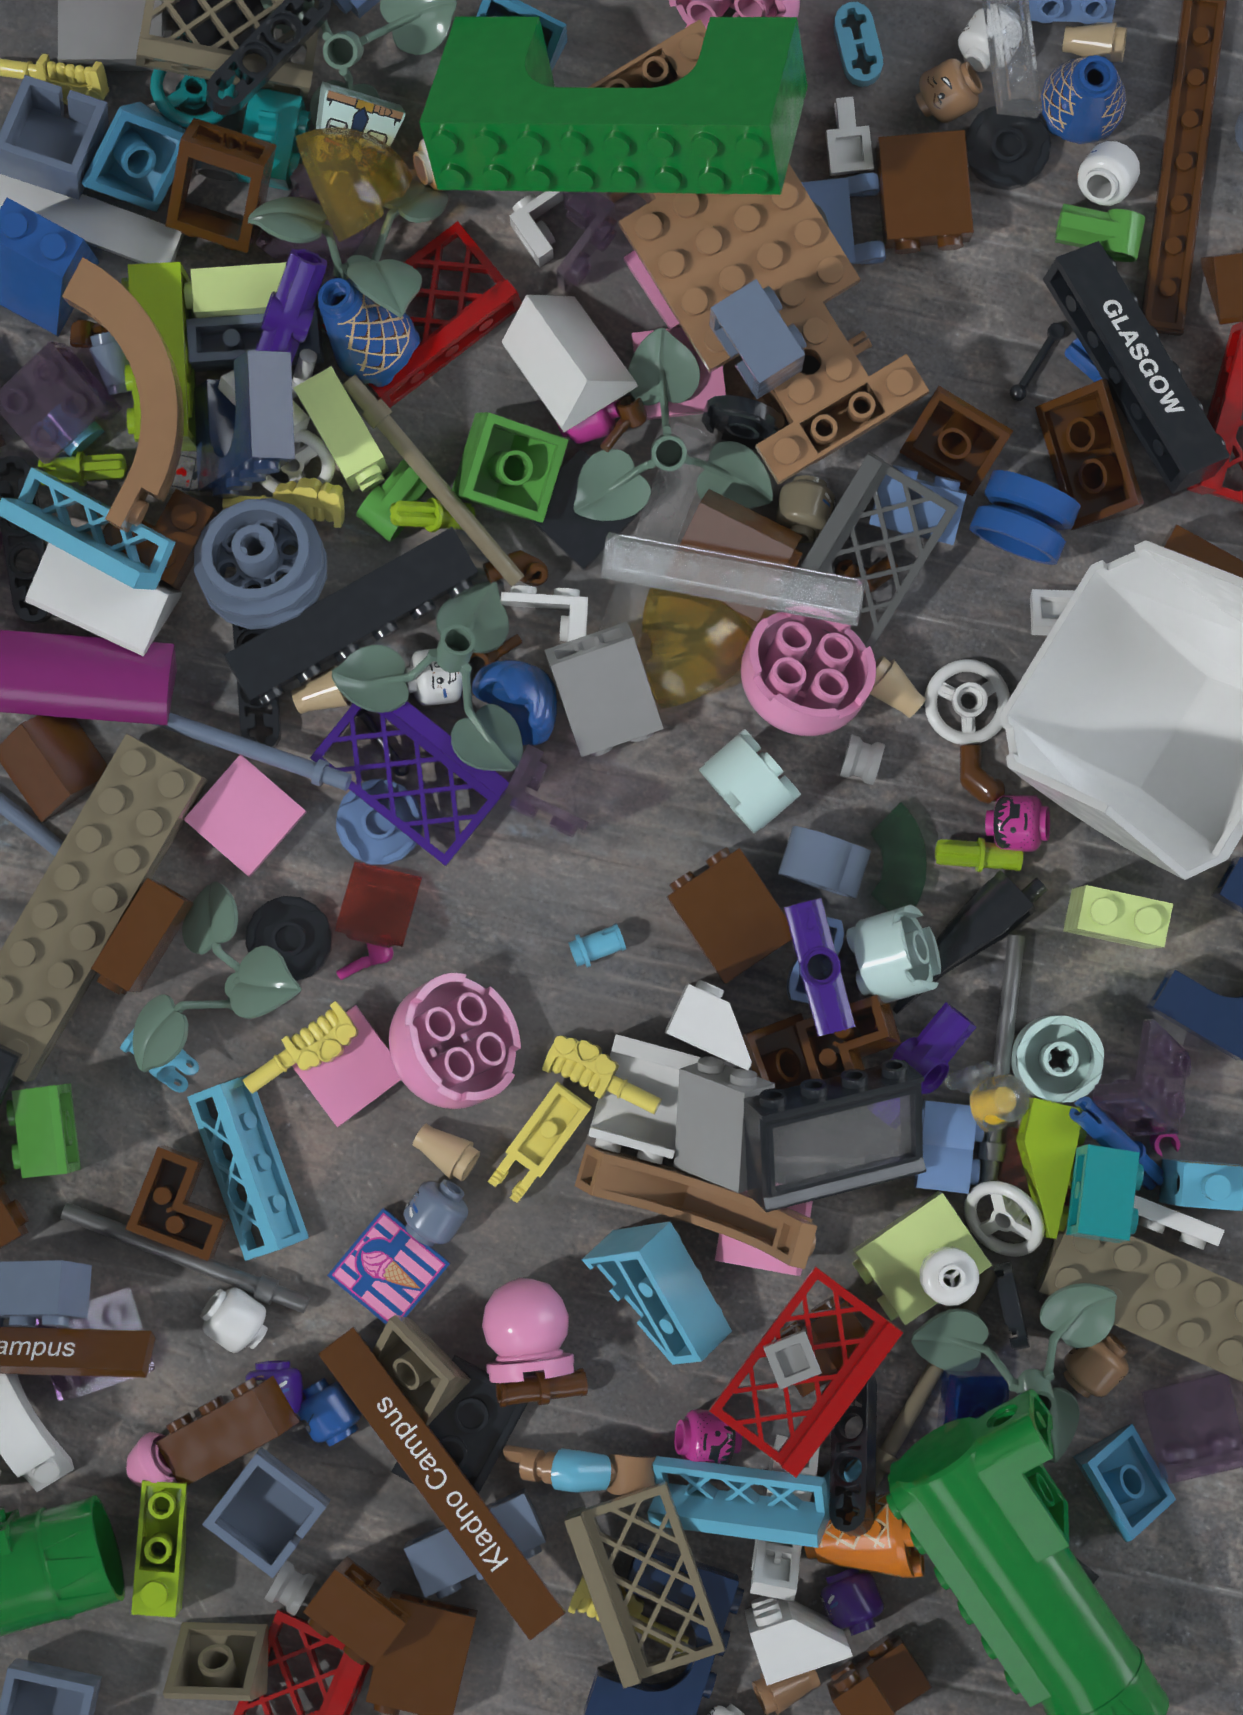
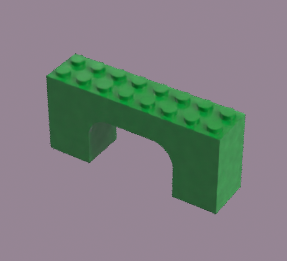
M455 17L419 123L437 190L781 195L808 87L797 17H710L699 59L695 67L680 80L654 88L554 87L555 84L539 17Z

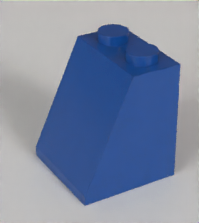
M7 197L0 208V306L58 337L74 307L66 302L62 295L82 257L97 266L100 262L83 238Z

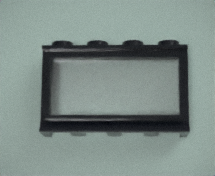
M891 1059L882 1062L880 1066L864 1070L849 1069L843 1071L839 1076L822 1080L807 1079L797 1086L785 1089H766L760 1092L759 1095L743 1098L748 1194L765 1212H770L926 1172L923 1159L921 1082L924 1081V1077L905 1060Z

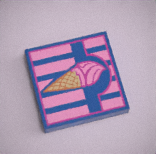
M383 1208L327 1275L384 1324H387L388 1320L394 1315L407 1317L450 1265V1262L434 1248L414 1239L407 1232L406 1225L386 1208Z

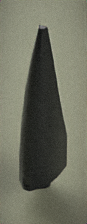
M999 870L991 880L987 881L971 897L936 939L941 961V974L933 976V982H937L960 964L1006 938L1036 911L1033 903L1048 891L1045 885L1036 877L1023 890H1020ZM922 993L899 999L893 1011L896 1014L900 1013Z

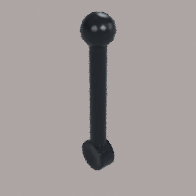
M1053 323L1049 326L1046 341L1019 384L1013 385L1010 389V396L1013 400L1021 401L1026 397V387L1054 342L1061 340L1065 334V328L1062 324Z
M362 708L356 717L362 719L371 733L381 732L367 713L368 710ZM376 738L377 742L384 750L383 738ZM389 744L391 762L402 761ZM410 766L393 767V771L397 776H405L410 770Z

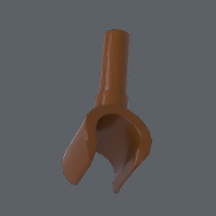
M77 320L71 326L70 345L75 348H91L92 342L90 337L94 336V334L108 331L99 323Z
M627 395L617 401L616 406L621 419L600 445L603 450L609 452L624 432L629 428L638 427L646 422L647 412L641 398L633 402L631 396Z
M516 634L494 651L489 653L473 652L469 663L473 662L477 657H481L486 666L498 661L500 657L523 642L519 635Z

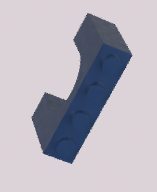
M247 350L234 360L236 406L218 389L220 380L207 379L194 388L198 491H212L214 498H235L239 496V492L242 490L252 489V484L265 481L267 475L280 472L282 466L295 459L291 352Z
M1237 857L1232 859L1212 896L1242 914L1243 857ZM1175 969L1168 970L1147 1008L1231 1058L1243 1061V995L1234 998L1221 996Z
M638 1542L636 1550L646 1554L650 1546ZM654 1548L651 1557L674 1568L680 1555ZM633 1557L627 1580L633 1582L642 1563L641 1560ZM683 1561L679 1571L688 1575ZM695 1561L724 1645L727 1648L730 1631L725 1630L724 1627L729 1613L737 1614L744 1589L738 1587L739 1578L737 1574ZM647 1564L638 1585L661 1596L671 1575ZM675 1578L666 1599L689 1610L696 1595L692 1585ZM698 1603L694 1613L703 1616ZM689 1621L696 1635V1648L713 1643L707 1627L695 1621ZM725 1651L715 1655L723 1657ZM715 1655L689 1663L679 1675L668 1681L660 1683L640 1682L624 1689L619 1674L597 1667L584 1707V1715H700L697 1714L701 1699L702 1697L710 1698L716 1681L717 1673L711 1672Z

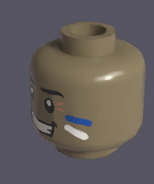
M808 475L797 476L792 482L785 484L781 488L776 522L802 535L799 543H811L814 541V538H818L833 513L835 495L827 487V483L824 480Z

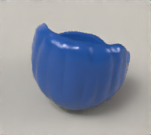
M516 660L492 662L478 671L472 685L474 696L487 704L498 705L510 713L519 727L523 745L535 746L545 743L552 734L557 716V692L554 682L549 675L537 666Z

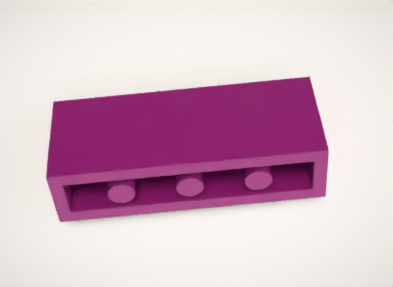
M0 630V712L168 726L177 673L174 644L152 642L145 655L141 656L105 638Z

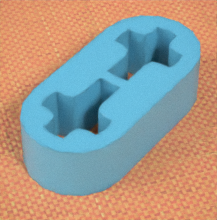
M848 2L842 5L836 13L833 23L834 35L846 78L852 84L859 87L869 86L880 77L883 68V56L870 10L859 2ZM854 14L856 21H864V23L860 24L859 28L860 39L854 40L850 27L843 28L842 25L846 23L847 15ZM858 49L863 50L864 58L867 62H874L870 67L869 74H863L860 68L853 69L852 67L857 63Z

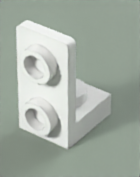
M545 191L538 197L530 194L517 202L512 208L514 213L509 215L511 227L539 268L554 258L551 245L556 241L542 220L537 223L534 220L575 192Z
M516 585L511 587L510 592H501V605L570 610L569 616L561 615L560 641L569 642L586 636L588 597H580V590L555 588L554 595L536 594V587Z

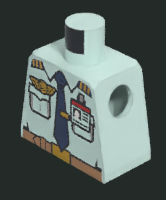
M322 81L313 152L316 159L330 163L324 183L326 187L338 192L349 193L355 171L370 176L377 174L404 120L406 113L401 105Z

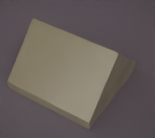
M392 1316L373 1349L374 1354L427 1425L471 1381L444 1351L412 1319L407 1317Z
M182 1622L163 1691L164 1698L253 1701L267 1694L269 1635L267 1624Z

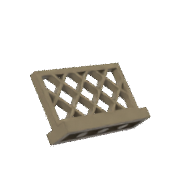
M146 0L138 42L136 65L209 80L212 74L239 48L234 39L252 27L256 30L260 26L259 22L271 15L284 0H271L273 5L255 17L243 0H223L213 8L210 7L206 0H197L205 13L187 25L173 7L180 0H160L162 4L154 10L155 0ZM313 0L314 8L318 10L319 1ZM233 2H236L248 19V22L229 34L216 14ZM165 10L169 12L180 28L179 31L168 38L149 34L152 19ZM209 18L224 37L212 46L199 44L191 32ZM319 29L303 44L306 49L304 65L286 62L262 89L298 95L307 99L311 87ZM290 30L276 41L285 43L294 37L295 33L293 30ZM185 35L189 42L180 41L178 39ZM229 44L233 51L221 48ZM248 54L242 60L245 68L251 72H261L267 67L265 59L258 54ZM235 75L233 85H237L240 81L237 75Z
M667 1481L588 1508L582 1506L568 1511L564 1522L623 1689L639 1684L643 1678L725 1651L726 1647ZM658 1495L661 1496L666 1510L660 1526L636 1515L642 1501ZM635 1504L632 1512L623 1509V1507ZM613 1512L627 1519L618 1540L600 1531L596 1516ZM668 1519L670 1521L673 1533L664 1529L668 1522ZM632 1522L656 1533L646 1554L622 1543ZM660 1536L678 1544L681 1555L674 1568L651 1557ZM605 1543L614 1547L610 1556ZM619 1550L642 1561L633 1582L617 1575L614 1571L612 1563ZM683 1561L688 1575L679 1571ZM647 1564L671 1575L661 1596L638 1585ZM675 1578L693 1586L696 1596L689 1610L666 1599ZM620 1585L629 1589L625 1599ZM633 1592L657 1603L648 1623L631 1616L627 1605ZM698 1603L703 1616L694 1613ZM662 1606L685 1617L676 1637L652 1626ZM692 1620L707 1627L713 1643L696 1648L681 1641L689 1621ZM635 1627L643 1630V1634L640 1640L636 1633ZM648 1633L672 1645L665 1659L650 1664L647 1663L642 1646ZM676 1648L685 1651L673 1656Z

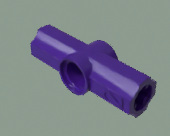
M291 248L277 291H273L269 298L261 324L263 331L256 345V351L291 352V366L299 343H303L306 339L315 311V305L313 304L326 273L327 260L321 258L317 253L306 249Z
M822 898L784 907L799 964V973L804 983L817 1036L855 1027L841 974L840 960L834 948ZM817 954L826 956L831 963L830 975L823 980L814 979L809 974L807 968L810 958Z
M945 1002L919 1036L904 1041L896 1049L892 1059L905 1060L924 1077V1081L921 1082L922 1095L931 1093L945 1081L949 1073L948 1062L977 1027L965 1015ZM899 1098L866 1105L876 1117L888 1126L895 1129L900 1123Z

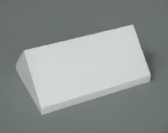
M525 296L502 340V344L563 432H566L638 387L634 378L574 296Z
M48 543L26 595L25 602L144 656L181 598L182 591L176 590L159 581L156 590L133 589Z

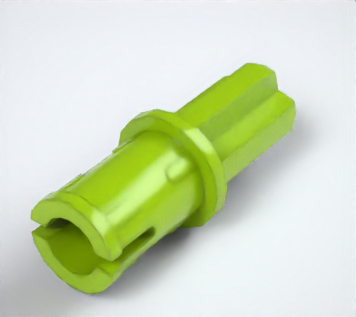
M81 451L77 452L76 456L40 457L38 460V467L43 468L44 472L65 483L78 482L80 486H86L87 481L123 479L127 471L126 459L121 453L85 456V453Z
M429 498L426 502L399 500L390 506V521L395 526L425 527L428 532H436L439 529H449L450 527L456 530H463L437 498ZM464 503L475 516V509L471 507L472 504Z
M979 837L977 842L940 839L935 847V860L939 865L975 867L976 872H982L983 868L1020 872L1023 864V851L1000 849L996 843L985 842V839Z

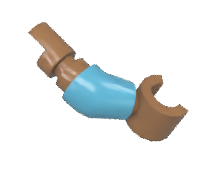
M507 1445L503 1449L506 1461L520 1463L519 1473L522 1480L540 1482L542 1480L546 1484H552L554 1489L578 1493L607 1489L611 1494L623 1496L655 1485L653 1462L656 1457L610 1454L608 1457L604 1454L561 1448L558 1452L549 1451L545 1453L543 1450Z

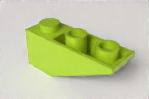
M1026 1098L1016 1142L1031 1198L1037 1204L1044 1219V1237L1057 1239L1058 1231L1063 1232L1068 1221L1069 1206L1064 1205L1067 1189H1072L1077 1145L1082 1146L1084 1144L1087 1132L1069 1116L1071 1108H1075L1082 1113L1079 1108L1038 1098Z
M142 1480L132 1615L176 1618L182 1609L186 1563L187 1483H152Z

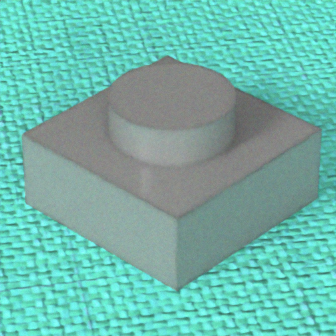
M805 1330L763 1345L780 1390L822 1373Z

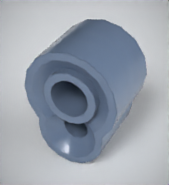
M793 826L778 874L806 885L856 899L871 851L828 834Z

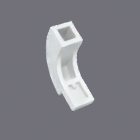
M0 1374V1455L17 1477L23 1475L35 1491L38 1492L73 1471L72 1459L35 1413L24 1393L18 1374Z
M777 1435L774 1448L779 1451L788 1437ZM819 1448L800 1474L817 1476ZM771 1458L768 1470L789 1473ZM765 1487L763 1496H772L773 1493ZM801 1490L792 1492L802 1501L810 1502L812 1492ZM755 1539L750 1593L794 1602L797 1592L802 1546Z

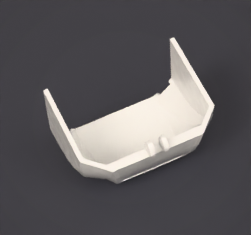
M1145 540L1134 545L1135 551L1107 564L1101 560L1089 567L999 716L1001 726L1006 730L1009 755L1006 756L1009 769L1092 828L1156 866L1186 880L1228 860L1243 835V578Z

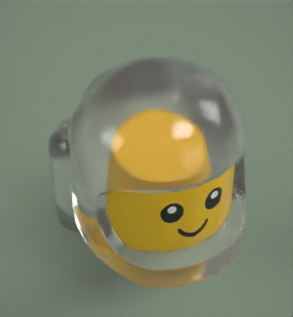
M982 1061L948 1073L945 1079L946 1086L950 1090L959 1089L960 1092L970 1093L969 1100L973 1118L984 1132L990 1133L1003 1129L1008 1122L1021 1119L1029 1109V1091L1023 1081L1011 1074L994 1076L996 1066L989 1061Z

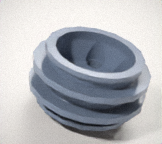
M273 498L247 499L223 509L204 527L194 549V573L209 607L226 622L250 630L268 629L298 617L306 608L312 606L318 600L327 580V553L313 521L295 505ZM289 544L298 549L293 555L283 553L284 548ZM227 567L237 569L236 574L231 578H224ZM287 573L284 577L277 581L279 575ZM251 585H258L261 587L257 589H247Z

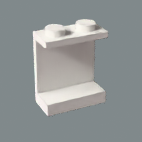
M616 1034L610 1053V1058L619 1065L615 1076L623 1080L627 1079L629 1083L661 1098L662 1101L657 1112L652 1114L622 1098H617L616 1095L607 1091L602 1099L598 1098L588 1136L596 1138L595 1147L620 1153L621 1146L638 1149L637 1158L662 1164L664 1157L673 1159L675 1153L679 1069L698 1063L700 1057Z

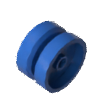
M993 470L985 489V495L994 505L978 506L970 524V531L984 541L1019 557L1038 563L1057 565L1066 543L1058 531L1072 529L1081 505L1066 493L1036 479L1010 471Z

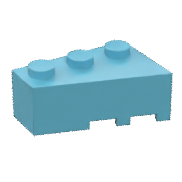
M670 1221L612 1230L582 1259L590 1270L597 1266L613 1284L614 1287L609 1292L617 1301L624 1297L641 1318L636 1323L672 1365L702 1362L732 1332L722 1309L713 1298L702 1278L701 1272L695 1266L682 1243L680 1235Z

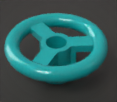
M153 69L150 80L151 95L158 110L168 120L188 128L193 118L216 124L225 118L226 115H220L214 111L203 115H189L202 112L208 105L206 101L207 83L205 79L184 75V78L177 84L176 90L166 97L163 82L167 71ZM231 84L224 91L219 90L218 97L223 99L228 95L233 98L236 85ZM194 86L197 87L200 90V92L197 94H191L186 90V88ZM179 107L185 113L178 111L176 108Z

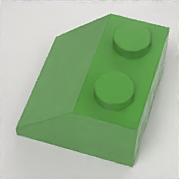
M489 412L475 413L452 490L460 499L543 523L569 440Z
M71 1083L12 1091L13 1100H7L6 1104L9 1125L16 1126L18 1143L12 1144V1160L14 1168L16 1170L21 1169L22 1178L60 1175L81 1170Z

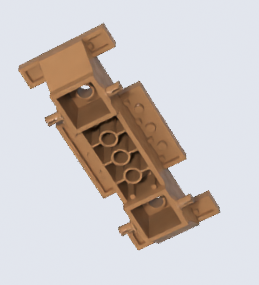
M699 19L587 88H654L676 82L695 67L707 29ZM788 164L781 195L636 193L647 204L619 220L620 228L709 373L739 356L738 354L730 359L710 328V308L755 279L758 280L763 289L767 286L772 288L783 307L779 311L781 318L787 327L793 323L802 334L807 344V347L803 349L805 355L814 357L818 361L820 369L811 375L799 372L758 399L756 397L752 398L777 410L786 418L789 424L756 444L755 447L778 485L890 419L894 414L929 393L928 387L907 354L868 376L857 358L858 354L872 347L869 338L866 340V333L861 331V333L847 341L831 316L825 303L860 283V277L790 164ZM605 192L612 204L629 194Z

